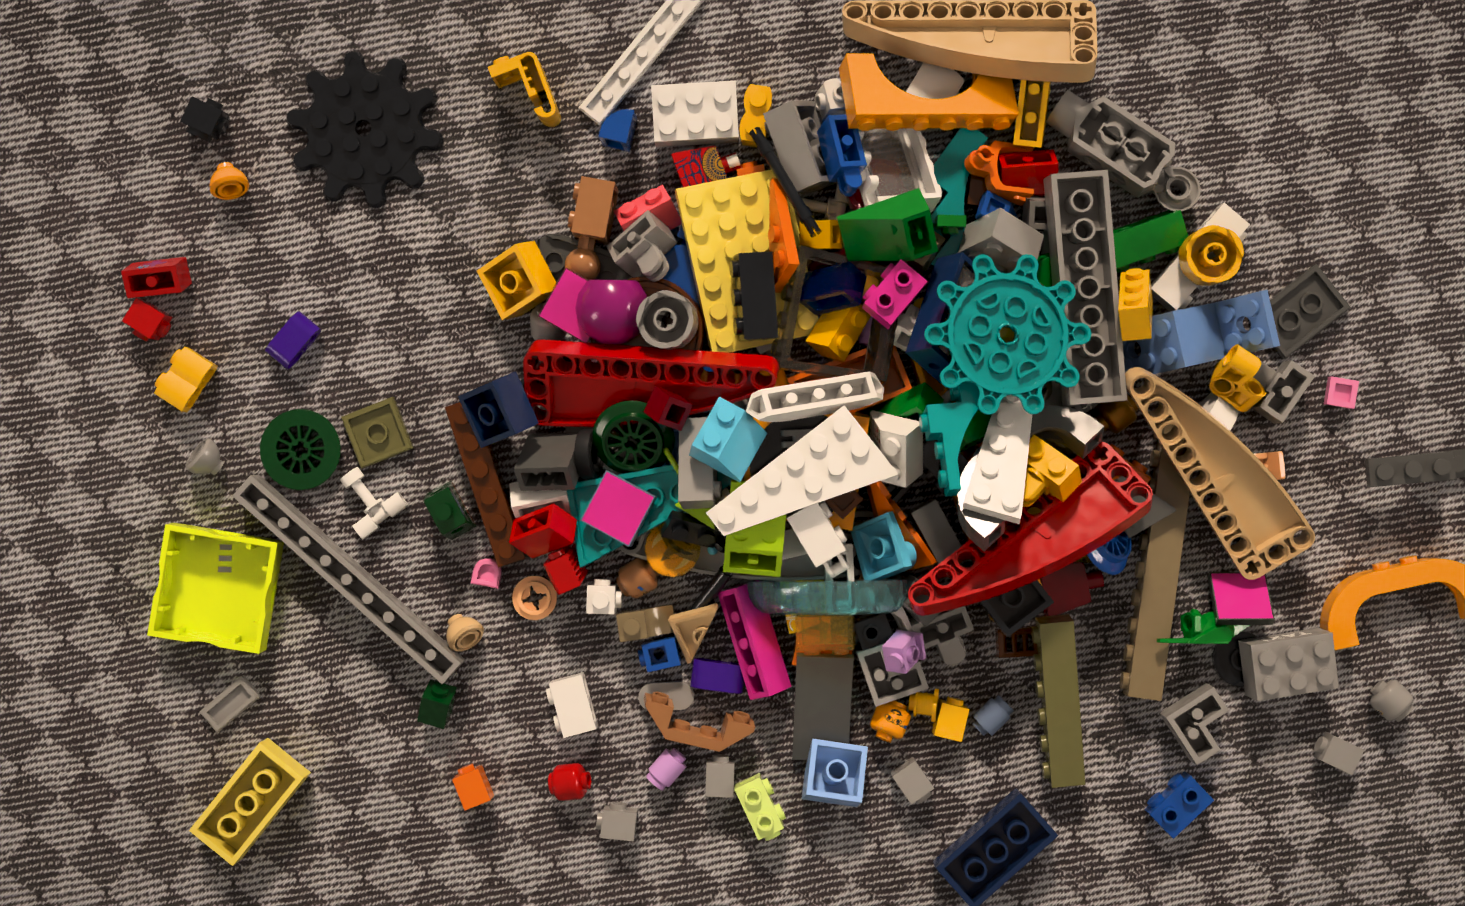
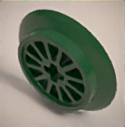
M623 401L616 403L604 410L594 424L592 433L594 449L601 461L616 472L625 474L661 467L668 460L663 449L667 447L672 454L675 441L673 428L659 424L643 412L647 405L645 402ZM626 421L628 428H626L621 422ZM632 421H638L637 427H633ZM643 423L647 425L645 429L640 430ZM651 431L654 432V434H652V435H647V434L650 433ZM629 436H632L634 439L639 438L637 445H634L633 442H628ZM626 451L624 458L619 456V454ZM630 453L633 454L634 461L627 460ZM638 453H640L644 459L639 460Z
M295 409L280 414L266 427L260 442V457L268 475L278 484L293 490H307L321 485L334 473L340 459L341 446L335 428L324 416L311 410ZM296 426L298 430V438H296V436L291 430L293 427ZM303 426H308L309 429L305 437H303ZM315 430L319 435L311 441H309L313 431ZM286 432L292 439V443L282 438ZM320 439L323 440V447H313V444ZM280 442L288 445L289 449L280 450ZM301 442H304L303 445L305 448H308V452L302 454L300 458L299 452L295 451V446H300ZM324 450L323 458L314 454L313 451ZM279 453H290L289 456H287L283 460L280 459ZM311 457L321 461L318 467L315 466ZM293 459L291 467L288 469L285 463ZM305 461L312 469L311 472L306 473ZM298 462H300V474L294 472Z

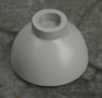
M211 438L204 439L194 449L185 466L186 470L194 474L211 473L216 475L224 462L220 460L218 446Z

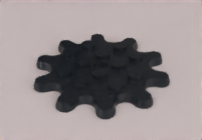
M349 51L344 56V72L339 78L330 79L319 70L310 71L306 76L305 82L314 94L313 104L307 109L294 108L287 113V124L293 129L304 131L308 138L306 147L294 155L293 165L299 171L304 172L315 167L322 168L327 175L323 195L329 201H338L343 197L348 188L359 187L365 194L366 203L372 208H380L386 202L385 190L389 182L400 180L412 189L419 188L424 183V174L416 166V156L422 150L436 151L442 147L444 142L443 136L439 131L426 128L422 122L423 113L435 105L437 95L431 88L425 87L413 92L408 91L403 86V77L407 66L401 58L393 57L388 60L381 71L372 72L366 68L364 57L360 52ZM362 121L369 122L371 125V131L366 136H360L356 131Z

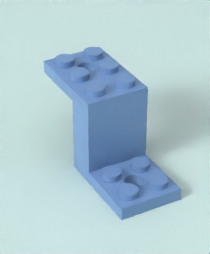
M1268 290L1152 316L1151 339L1122 341L1125 373L1130 368L1141 367L1153 374L1222 359L1236 344L1249 352L1280 346ZM1245 317H1247L1251 323V328L1249 331H1247L1243 326V319ZM1136 342L1141 347L1140 356L1136 354L1134 349Z

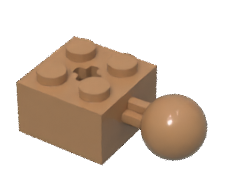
M581 176L580 183H575L573 200H575L576 208L575 211H570L568 218V228H570L575 239L579 241L577 249L571 251L566 257L564 267L565 270L567 269L589 281L596 279L601 267L600 260L596 253H594L595 243L609 245L615 215L613 211L616 209L619 190L615 182Z

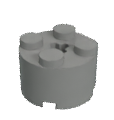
M662 290L642 301L637 311L636 323L642 337L650 345L667 350L685 347L695 336L698 329L697 309L689 299L676 292ZM670 315L673 323L666 326V323L662 322L663 316L668 317Z

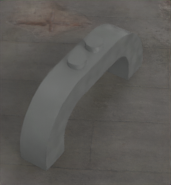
M1046 406L1038 414L1032 415L1030 438L1036 435L1045 442L1062 444L1084 459L1102 442L1104 426L1090 415L1077 409L1063 406ZM980 446L961 473V490L957 494V514L966 535L979 548L986 551L1004 534L1005 520L962 508L981 449Z

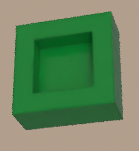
M937 215L935 218V230H942L944 235H957L959 230H964L966 227V215Z

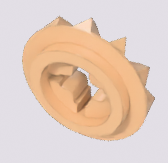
M528 576L515 586L512 601L515 610L522 617L529 620H540L547 617L554 610L557 604V593L551 581L542 576ZM531 586H533V590L537 594L546 593V596L539 600V609H537V605L535 606L534 602H524V599L531 596Z

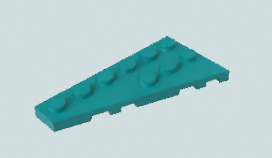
M672 465L618 475L657 496L637 537L665 523L671 511L685 512L675 506L678 503V474ZM717 471V481H721L723 491L731 486V480L734 479ZM602 478L577 482L574 490H567L571 516L577 519L575 543L580 568L589 565L624 545L580 521Z

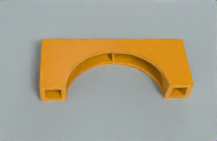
M846 53L839 67L848 129H859L861 131L887 129L895 131L913 128L916 131H921L927 128H940L947 131L954 128H967L968 130L993 128L995 130H1004L1009 128L1019 115L1013 81L1010 78L972 73L971 86L966 91L949 98L928 99L909 94L892 84L879 69L874 54Z

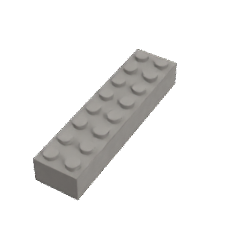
M1108 170L1050 174L1043 180L1052 286L1064 280L1074 285L1076 294L1066 304L1064 309L1065 316L1071 322L1088 325L1092 333L1087 343L1073 345L1067 350V361L1078 370L1080 379L1071 388L1061 385L1062 406L1127 401L1123 342L1118 312L1119 294Z

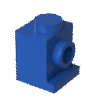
M675 635L644 642L641 645L642 650H638L641 667L646 666L647 673L681 665ZM658 648L662 649L664 657L656 658L654 651Z

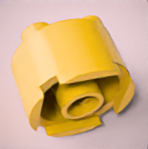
M1210 225L1192 233L1184 240L1178 252L1179 264L1184 275L1194 284L1211 286L1232 278L1238 272L1244 256V248L1235 232L1224 227ZM1214 252L1215 257L1209 260L1207 254Z

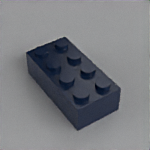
M1015 788L934 859L933 863L940 874L969 906H979L1058 835L1022 793Z

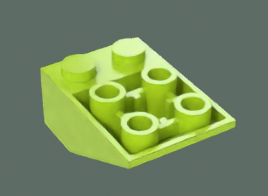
M731 480L730 494L746 481L739 483L736 480ZM786 514L726 535L723 572L781 577Z

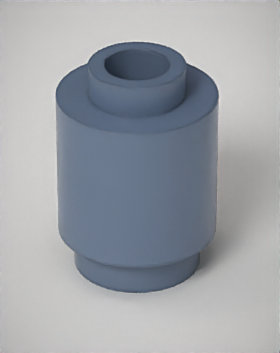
M997 695L994 699L990 698L972 715L976 719L972 724L983 736L987 733L993 736L1011 718L1009 715L1014 710Z

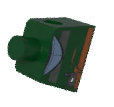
M452 480L426 494L423 501L442 536L453 540L477 527Z

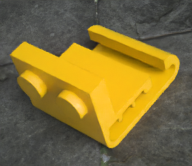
M526 52L510 59L509 56H504L493 61V65L489 66L488 70L498 88L523 80L529 98L534 106L537 107L534 111L540 121L548 127H555L560 124V112L544 69L534 53ZM543 91L546 92L551 105V111L548 113L540 106L543 103L538 93Z

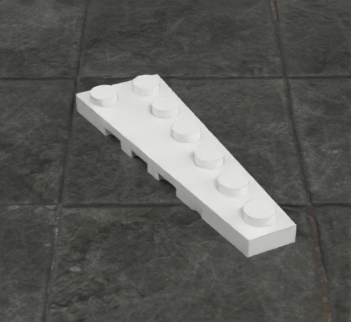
M1005 396L1001 400L998 410L991 415L962 508L1020 524L1033 414H1029L1024 410L1021 401L1016 396Z

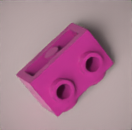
M902 259L896 266L890 263L881 274L884 280L880 285L876 287L873 284L862 297L866 300L862 309L888 330L928 282Z

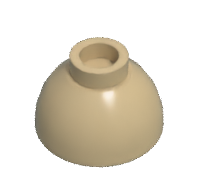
M456 614L448 620L449 627L446 638L452 651H465L475 646L481 640L484 627L473 618Z

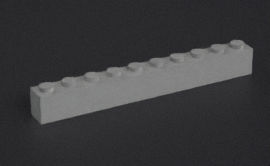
M250 475L232 495L441 684L448 681L466 659L457 651H452L446 641L260 475Z

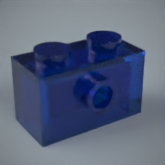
M843 262L838 265L806 272L799 302L815 315L859 306L867 276L851 262Z

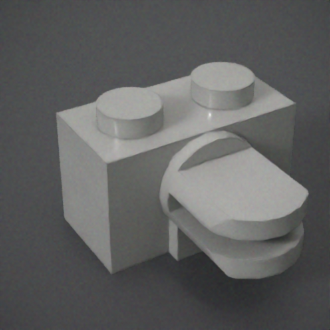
M647 210L607 246V249L615 264L630 276L635 278L643 274L649 280L656 282L667 274L669 264L664 254L668 253L677 242L669 227Z
M1292 360L1282 362L1276 371L1261 361L1262 364L1254 378L1262 384L1266 395L1252 409L1273 424L1283 423L1315 376Z
M965 606L941 612L927 627L908 616L914 632L923 633L925 649L935 645L941 660L947 665H956L963 661L966 656V649L961 635L974 631Z

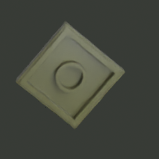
M390 397L341 417L361 469L415 449L395 397Z

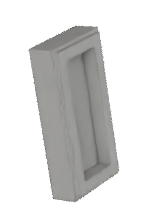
M242 675L200 711V714L218 733L258 700L261 694L245 675Z

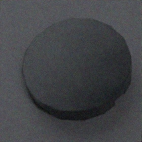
M1241 631L1228 644H1215L1212 653V664L1215 672L1224 682L1233 686L1244 687L1238 640L1256 638L1257 636Z

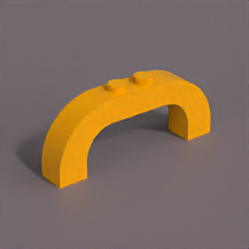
M1416 555L1399 558L1400 563L1390 565L1389 561L1372 564V569L1361 571L1345 578L1331 591L1322 608L1320 628L1333 632L1335 650L1359 645L1355 618L1359 607L1365 600L1374 595L1432 582H1440L1451 590L1457 603L1459 617L1465 619V565L1457 561L1440 558L1417 559Z

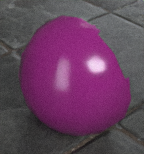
M589 280L578 294L575 308L578 322L585 333L598 343L614 345L627 343L640 334L636 323V315L640 304L647 298V294L636 280Z

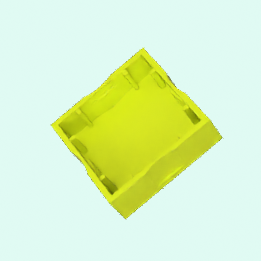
M180 523L165 524L159 560V583L153 596L147 636L184 642H206L220 648L257 654L267 649L284 542L277 539ZM220 544L232 545V550H220ZM219 555L232 556V561H219ZM218 567H231V572H218Z

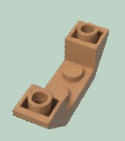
M653 692V694L645 693L644 695L645 707L667 740L720 752L750 735L755 730L753 718H750L749 714L742 711L726 712L720 732H717V729L711 726L702 725L701 728L690 726L689 722L681 719H674L673 722L670 721L674 709L673 700L667 694Z

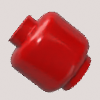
M579 763L557 765L548 776L549 791L559 801L582 799L586 795L587 789L591 788V775Z

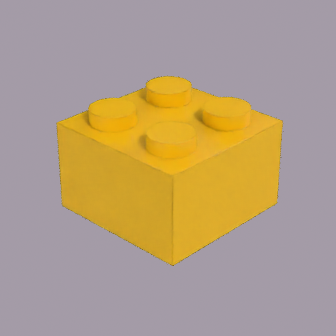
M535 241L517 243L477 270L502 320L524 315L548 299L557 286V282Z

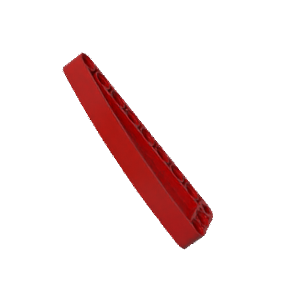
M543 339L536 340L531 344L523 360L524 391L539 422L536 425L562 427H594L600 414L616 403L623 401L647 403L655 386L679 394L690 402L693 407L689 415L712 410L719 397L730 403H736L750 398L752 393L760 389L774 387L780 369L778 361L768 355L685 349L667 350L657 347ZM562 357H568L572 362L566 361ZM590 359H596L597 361H599L600 364H596L592 362ZM618 361H624L628 366L621 365ZM646 363H653L656 368L649 367ZM674 365H681L684 367V370L677 369ZM702 367H710L713 372H708ZM731 369H738V370H740L742 373H741V374L734 373V372L731 371ZM759 371H767L770 373V376L762 375ZM536 380L543 382L545 385L537 383ZM537 405L544 407L546 410L540 409ZM626 421L621 422L623 425H627ZM632 421V424L638 423V421Z
M1101 442L1084 459L1078 455L1072 459L1073 462L1079 465L1080 473L1084 474L1085 477L1082 478V483L1064 502L1050 494L1047 496L1042 494L1030 507H1022L1020 524L1005 520V528L1013 524L1017 525L1019 529L1015 532L1005 530L1004 534L994 542L997 546L992 550L983 551L972 540L966 542L909 588L908 598L911 609L917 615L925 616L960 608L1015 590L1062 569L1106 544L1148 514L1152 507L1153 493L1151 487L1108 443ZM1121 475L1126 478V481L1116 482L1112 478ZM1140 495L1146 498V501L1137 503L1132 498ZM1032 507H1037L1041 510V512L1032 515L1029 514L1027 510ZM967 559L974 561L971 567L965 568L960 565L962 561ZM942 577H949L952 579V581L948 585H940L937 583L938 580ZM919 595L929 596L928 601L925 603L915 601Z

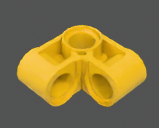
M1234 345L1214 366L1209 385L1210 391L1231 404L1236 410L1247 412L1266 395L1262 384L1254 378L1262 364L1260 359L1240 345Z

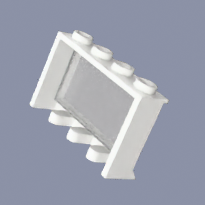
M913 128L895 131L887 129L859 130L867 166L861 173L862 184L859 187L864 206L866 207L919 188L931 213L942 198V190L940 185L937 184L934 175V165L929 159L926 150V140L922 136L921 131H916Z

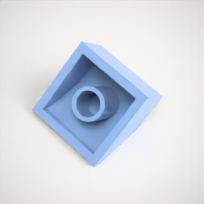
M812 739L804 772L801 799L852 807L860 805L863 798L868 747Z

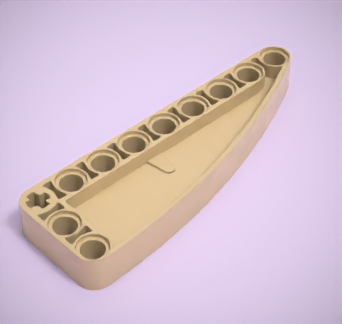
M857 0L846 3L842 9L843 32L847 37L919 62L974 74L1030 81L1083 83L1092 80L1095 75L1097 61L1096 7L1089 0Z
M1133 367L1125 373L1126 389L1233 564L1246 579L1255 580L1313 545L1315 541L1314 531L1292 498L1264 464L1225 425L1193 399L1146 369ZM1145 378V382L1141 387L1134 388V383L1137 379ZM1159 401V405L1155 410L1148 411V407L1152 402ZM1173 424V428L1169 433L1162 434V430L1166 425ZM1187 447L1183 455L1176 456L1180 448ZM1200 470V474L1196 478L1190 479L1191 473ZM1214 493L1210 500L1203 501L1207 494ZM1227 515L1225 521L1217 523L1221 516ZM1303 530L1300 536L1294 537L1297 531ZM1241 537L1237 544L1231 545L1232 540ZM1273 545H1278L1276 550L1269 552Z

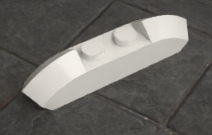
M869 371L765 388L751 394L746 412L757 420L764 422H784L832 414L844 405L848 410H854L883 400L884 387L875 373Z

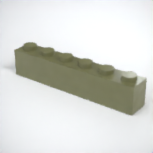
M1069 614L1035 617L1036 626L1031 627L1033 644L1037 643L1038 654H1033L1035 671H1039L1040 681L1035 682L1037 698H1041L1042 708L1037 709L1039 725H1043L1044 735L1039 736L1041 752H1045L1046 762L1041 763L1043 779H1047L1052 788L1086 785L1074 620Z

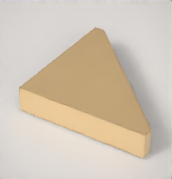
M717 603L670 615L668 619L687 664L692 662L719 608Z

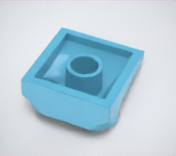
M893 511L853 527L851 534L865 583L894 576L911 569L915 565L917 559L916 550L910 542L904 540Z

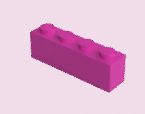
M754 580L720 591L718 597L750 700L769 697L792 687L760 581Z

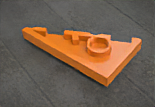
M772 178L770 181L769 252H773L775 293H781L800 263L786 194L778 180Z

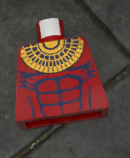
M716 146L671 154L682 187L727 179L726 173L741 168L736 152L720 158Z

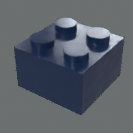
M516 371L458 396L481 448L539 424Z

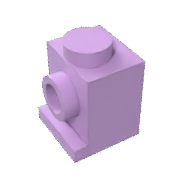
M896 630L882 646L885 668L889 672L907 674L918 660H925L926 658L923 633Z

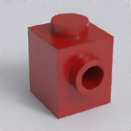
M136 297L122 322L134 329L132 334L146 342L148 339L159 341L160 338L165 337L171 328L170 321L173 317L150 302Z

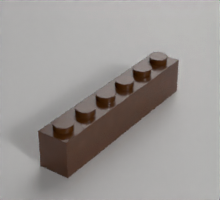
M460 402L445 407L498 568L528 558V555L509 544L515 516L492 445L480 447Z

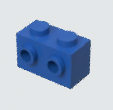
M1185 771L1182 774L1177 773L1168 781V787L1161 794L1160 792L1154 794L1148 800V806L1144 809L1173 839L1214 801L1197 781Z

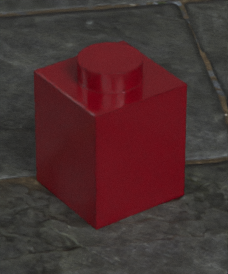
M655 386L643 412L659 424L682 431L693 405L679 394Z

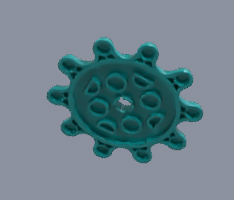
M981 254L976 256L972 262L975 279L970 286L961 287L952 281H943L938 285L937 296L949 307L950 316L943 323L930 324L924 332L925 340L929 344L945 346L951 353L950 364L940 373L942 385L947 388H955L963 382L974 383L979 390L978 409L986 415L994 414L998 410L1001 400L1008 395L1019 398L1027 413L1038 414L1041 412L1045 405L1042 396V388L1045 383L1055 381L1067 388H1071L1078 383L1080 374L1067 361L1066 353L1071 346L1083 345L1091 338L1092 333L1088 325L1071 322L1064 313L1066 304L1075 297L1076 289L1074 285L1066 280L1060 281L1052 287L1041 285L1037 279L1038 261L1029 254L1022 255L1018 259L1016 267L1011 273H1001L998 271L992 258L988 255ZM1007 327L1014 332L1013 342L1005 343L999 333L1001 328Z

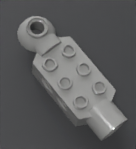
M1067 90L1046 120V124L1068 137L1067 152L1096 171L1108 170L1109 179L1135 197L1151 192L1164 208L1171 211L1190 209L1198 201L1200 184L1197 177L1190 170L1183 167H1170L1175 156V143L1105 96L1088 103L1070 90ZM1170 186L1178 187L1181 191V196L1174 195L1170 190Z

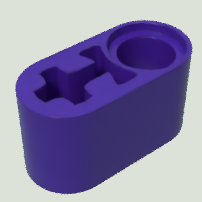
M298 311L270 341L265 352L288 370L316 340L321 329Z
M705 658L693 659L690 687L727 693H743L744 678L739 663Z

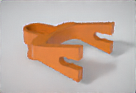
M995 140L990 146L982 145L977 150L972 151L964 161L965 168L970 174L985 178V185L988 191L1012 203L1022 206L1026 202V198H1030L1034 194V189L1003 185L997 168L998 154L1032 152L1033 147L1013 145L1010 142Z

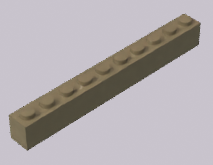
M1173 424L1166 425L1162 430V434L1169 433L1173 428ZM1157 439L1156 450H1152L1150 456V466L1153 467V473L1148 485L1151 487L1153 494L1175 507L1176 511L1146 528L1145 532L1141 533L1139 537L1138 547L1139 550H1142L1141 561H1137L1135 566V577L1138 578L1137 589H1133L1131 595V605H1134L1133 617H1129L1127 632L1131 633L1129 644H1126L1124 648L1123 659L1127 661L1126 672H1122L1120 676V689H1123V694L1128 697L1162 701L1169 643H1157V638H1170L1190 492ZM1187 447L1180 448L1176 456L1183 455Z

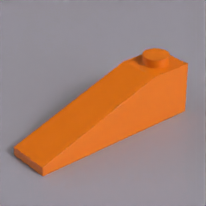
M882 481L866 486L874 518L893 511L904 540L914 546L917 559L915 565L909 570L936 563V559L919 534L906 520L907 517L891 498V494Z

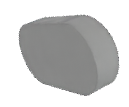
M684 681L650 682L641 688L638 696L641 706L646 710L644 695L645 693L653 694V692L667 694L673 700V710H684L693 703L694 690L690 687L689 683Z

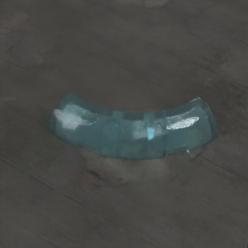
M769 580L747 582L750 600L762 613L778 615H863L898 611L906 598L907 580H858L856 583L855 581L796 582Z

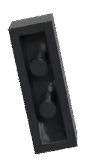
M773 252L738 253L733 256L734 260L730 261V276L735 278V289H732L731 294L732 305L737 306V318H734L733 321L734 334L739 335V341L778 338Z

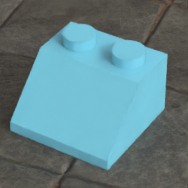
M719 397L692 443L689 456L740 483L764 441L767 432L744 409Z

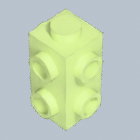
M760 773L735 784L734 790L757 839L765 838L768 841L781 834L780 830L784 829L782 820L786 819L780 803L775 805L770 796L774 793V790L768 778L762 779Z

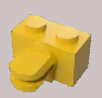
M1033 435L1029 442L1023 507H1030L1042 494L1047 496L1049 493L1064 502L1082 483L1079 465L1036 435Z

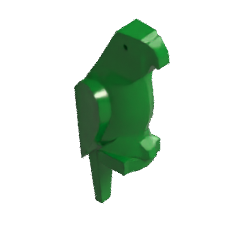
M1191 609L1190 612L1181 615V631H1183L1184 637L1157 638V643L1228 644L1235 635L1250 625H1216L1214 611L1201 615L1198 610Z

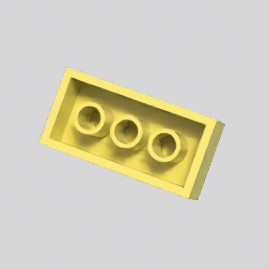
M267 738L256 746L189 831L233 866L245 856L311 772Z

